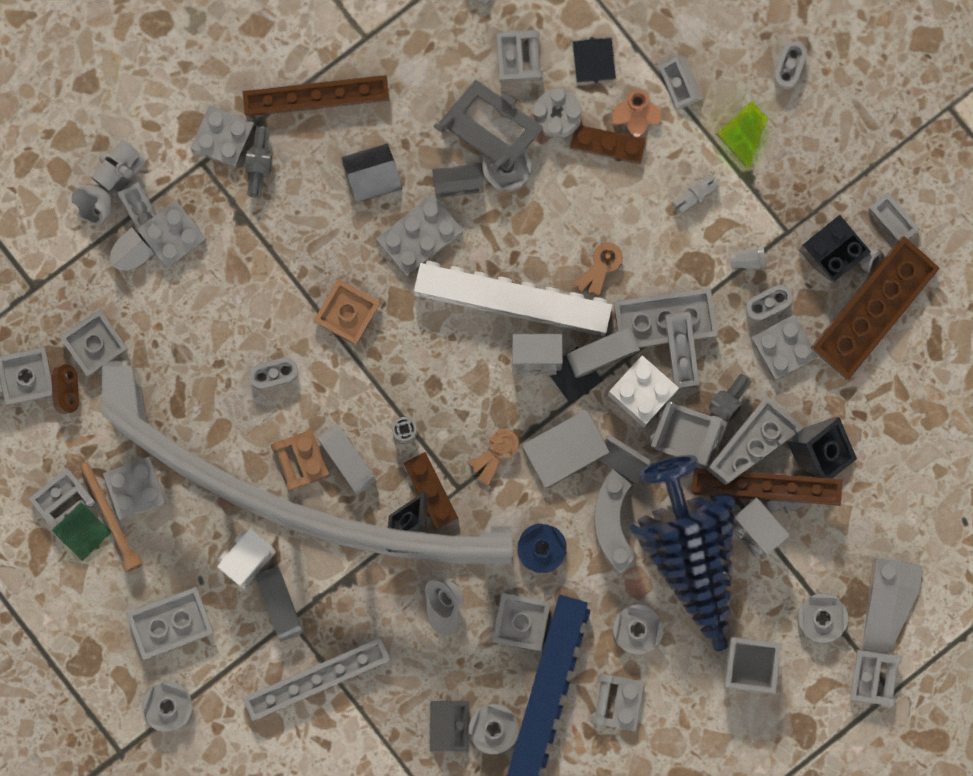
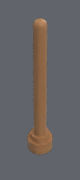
M83 463L80 469L123 555L121 565L125 573L131 572L141 567L143 562L139 555L131 551L90 465Z

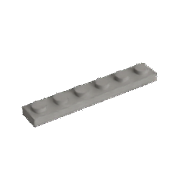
M380 637L246 696L243 700L252 721H256L391 660Z

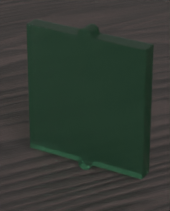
M82 502L69 514H64V519L51 530L82 561L94 549H99V544L111 534V531Z

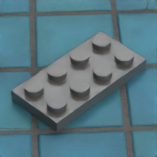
M711 288L613 302L617 331L631 327L639 348L668 344L665 315L688 311L691 314L694 341L718 337Z

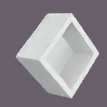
M641 356L609 391L608 396L645 428L659 413L661 408L666 405L667 401L677 393L679 387L644 356Z
M251 528L247 532L243 530L234 540L236 545L231 551L226 549L218 559L220 564L217 566L243 589L249 585L255 578V575L261 571L276 553L275 549Z

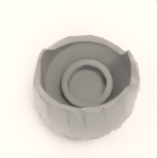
M88 184L76 188L72 193V203L79 208L78 218L88 221L94 226H99L110 215L112 207L111 198L108 191L102 186Z

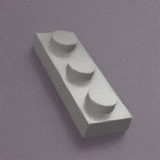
M688 311L665 315L673 382L679 388L699 385L691 314Z

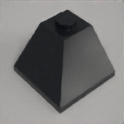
M834 417L805 427L787 440L795 461L812 477L833 479L857 459L840 417Z

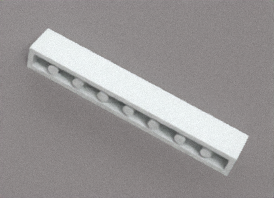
M426 261V264L420 263L414 296L605 337L612 309V304H607L608 300L596 297L593 300L584 299V295L570 292L569 295L561 294L559 289L546 287L545 290L538 289L535 284L529 282H522L521 285L512 283V279L506 277L492 279L488 278V274L475 271L474 274L465 273L463 268L450 266V269L440 267L441 264L432 261Z

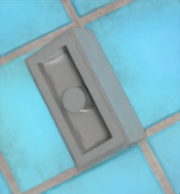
M678 55L658 66L677 110L704 99L685 56Z

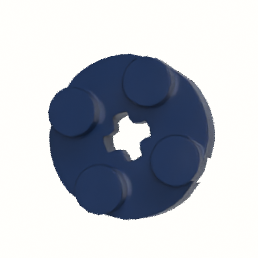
M534 524L521 534L517 553L521 563L527 569L534 573H549L562 564L566 555L567 544L565 537L556 527L548 524ZM538 542L548 544L549 547L546 549V555L536 553L535 550L538 548Z

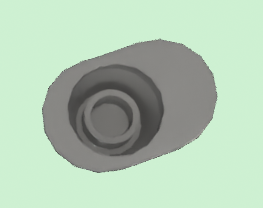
M454 579L446 581L431 580L425 587L428 620L437 633L443 636H450L458 627V611L464 602L463 593L456 585Z

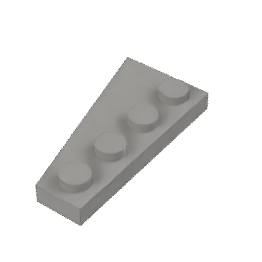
M766 396L707 470L724 485H727L804 427Z

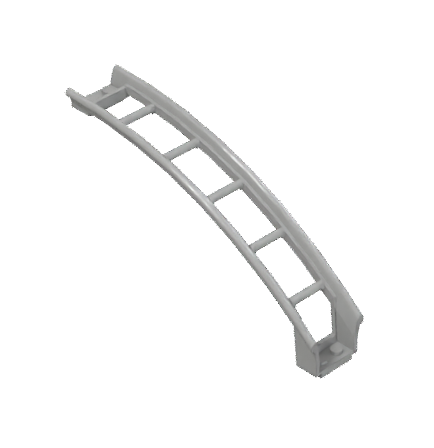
M128 361L103 362L102 415L135 444L178 474L242 509L300 533L338 545L384 555L445 563L512 564L511 526L486 527V532L481 533L480 537H453L400 531L329 515L291 503L243 482L183 449L147 424L140 375ZM386 549L396 550V551H405V552H414V553L389 552V551H387Z

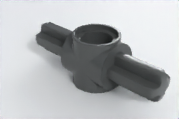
M267 127L256 128L254 146L247 150L245 172L250 175L247 195L252 198H260L262 196L264 177L268 176V174L270 175L272 153L268 150L270 129Z
M740 374L727 392L725 390L719 391L709 405V410L712 411L709 416L722 418L726 422L732 421L742 406L739 399L752 381L745 375Z

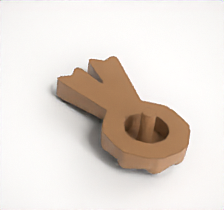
M611 242L598 245L593 252L594 265L580 276L573 285L579 287V291L583 292L593 280L588 294L595 293L599 297L606 273L617 270L622 263L623 256L620 248Z
M506 429L495 432L490 437V450L469 463L470 466L474 467V473H478L485 467L478 480L484 481L487 486L490 485L501 459H511L519 451V438L511 430Z

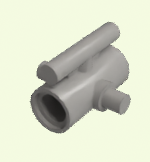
M121 140L111 154L100 155L99 161L102 164L91 178L105 188L111 196L116 198L118 196L117 192L125 188L146 160L140 156V153L126 141Z

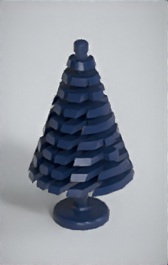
M682 455L664 459L643 468L639 472V476L642 482L647 484L665 482L671 505L667 506L668 510L660 508L653 511L654 518L644 515L637 520L640 527L632 524L629 529L643 550L652 554L648 558L657 566V571L660 575L666 577L665 581L669 587L675 589L674 593L679 601L688 603L683 605V607L689 614H694L691 618L697 626H704L701 628V632L705 638H712L713 649L717 652L724 651L728 647L724 634L729 631V622L723 620L730 616V607L726 604H728L731 597V592L726 590L725 587H731L732 579L728 575L732 571V561L729 558L733 555V545L731 544L733 529L730 523L734 525L735 516L732 512L735 510L736 501L733 497L724 495L710 496L712 502L701 497L686 500L679 478L690 474L698 467L697 457L695 455Z

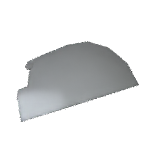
M131 227L114 244L110 254V261L116 269L127 271L143 264L154 252Z

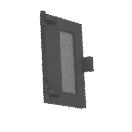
M477 80L470 85L440 120L439 125L437 123L434 125V128L444 135L448 133L445 130L447 128L492 160L495 164L491 163L489 167L500 175L503 173L501 168L508 171L543 130V126L515 107L516 100L506 93L500 97Z

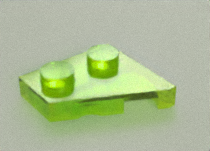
M750 101L716 133L720 140L746 168L752 165V159L760 143L761 134L765 129L768 117L753 101Z

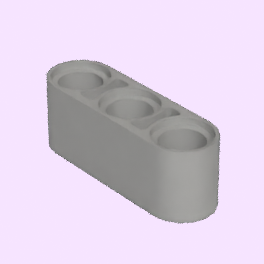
M630 327L574 350L566 356L575 378H579L636 354L640 349Z
M337 423L317 436V439L356 495L377 482Z

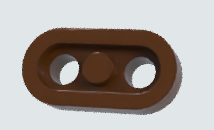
M71 365L57 366L51 374L53 405L57 412L69 414L76 411L79 406L78 376L76 370Z

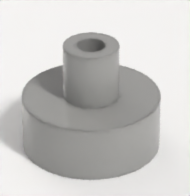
M874 248L869 249L871 253L861 260L862 270L870 274L884 258L883 252Z

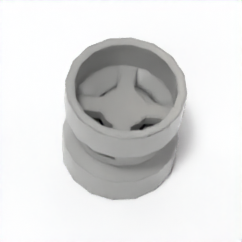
M401 417L393 423L392 433L398 443L409 444L417 436V427L411 418Z

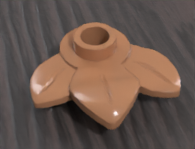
M633 90L627 95L626 101L619 103L615 107L612 120L614 125L626 123L629 132L634 137L639 138L646 131L648 123L660 124L661 112L658 106L650 102V98L645 91ZM635 99H640L642 101V105L636 106L634 105L633 101Z

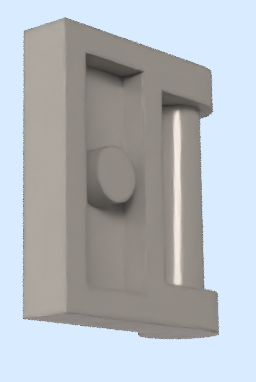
M539 31L496 33L500 82L538 81L543 79V71L540 70ZM524 40L528 41L529 71H523L521 41Z
M66 468L28 498L56 534L62 530L63 525L87 506L91 507L96 503L69 468ZM79 493L82 499L58 518L54 519L51 514Z
M857 649L850 700L894 706L895 698H893L897 669L898 664H901L902 656ZM887 662L888 668L883 696H878L877 689L881 663Z
M600 674L599 681L601 685L596 714L592 716L591 723L636 731L644 681ZM611 684L618 685L612 719L605 718Z

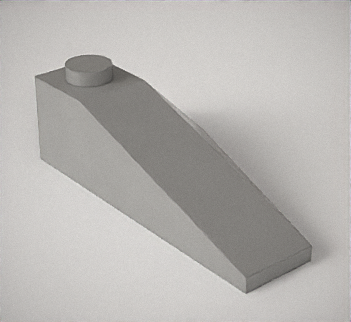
M875 558L872 561L862 650L890 654L920 591L922 566L884 558Z

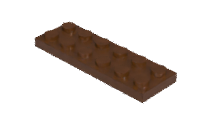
M905 236L901 237L810 348L842 377L849 380L938 272L940 267Z

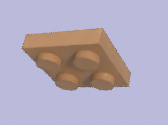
M337 279L316 315L314 322L357 346L381 302Z

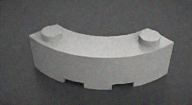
M612 469L602 484L596 500L594 530L602 555L611 568L620 576L636 558L637 554L625 540L620 524L622 501L631 484Z

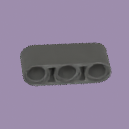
M279 566L256 574L259 588L279 641L282 642L303 634Z

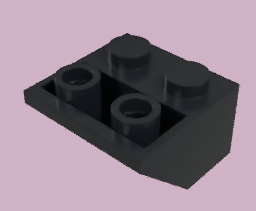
M838 215L802 244L799 249L811 266L832 283L871 253L869 248L841 215Z

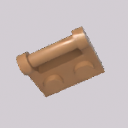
M312 429L271 444L273 452H276L286 477L288 491L330 476ZM291 446L304 476L299 479L295 476L285 450Z

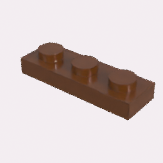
M579 125L573 132L570 149L641 165L646 139Z
M426 452L404 462L403 464L418 494L420 495L424 491L428 494L427 512L436 530L457 520L458 516Z

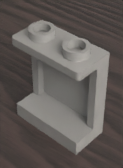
M667 401L666 406H663L660 410L658 428L652 432L650 438L651 447L656 451L674 457L695 455L698 465L708 468L715 459L727 422L722 418L711 417Z

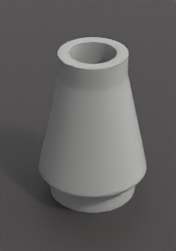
M756 245L730 254L732 268L761 269V267L766 266L764 247Z

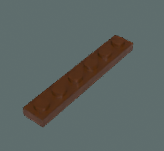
M387 75L242 91L245 117L390 101Z
M696 468L693 473L691 492L692 495H724L743 499L758 498V500L841 506L843 479L743 472L727 485H724L707 469Z

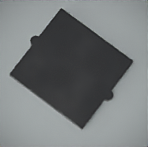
M591 37L589 40L572 41L576 83L594 81L597 84L599 81L616 79L612 37L600 39Z
M577 346L576 348H574V349L571 350L570 352L579 349V347ZM562 355L561 371H556V375H549L570 404L582 395H588L589 390L603 381L596 371L575 378L566 355Z

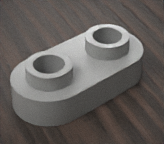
M792 41L783 48L774 73V81L782 89L794 87L799 79L807 55L806 48L802 43ZM795 52L798 58L792 59L789 54ZM782 75H789L790 80L784 81Z
M777 285L752 297L746 304L747 316L753 321H763L787 309L793 299L791 290L784 285ZM781 295L784 301L781 303L777 302L775 296ZM760 306L762 312L755 313L753 307Z
M280 358L254 366L250 371L249 379L254 388L266 390L294 381L298 375V368L292 359ZM283 368H289L290 373L288 375H283L281 373V370ZM260 374L266 375L267 378L264 382L257 380Z

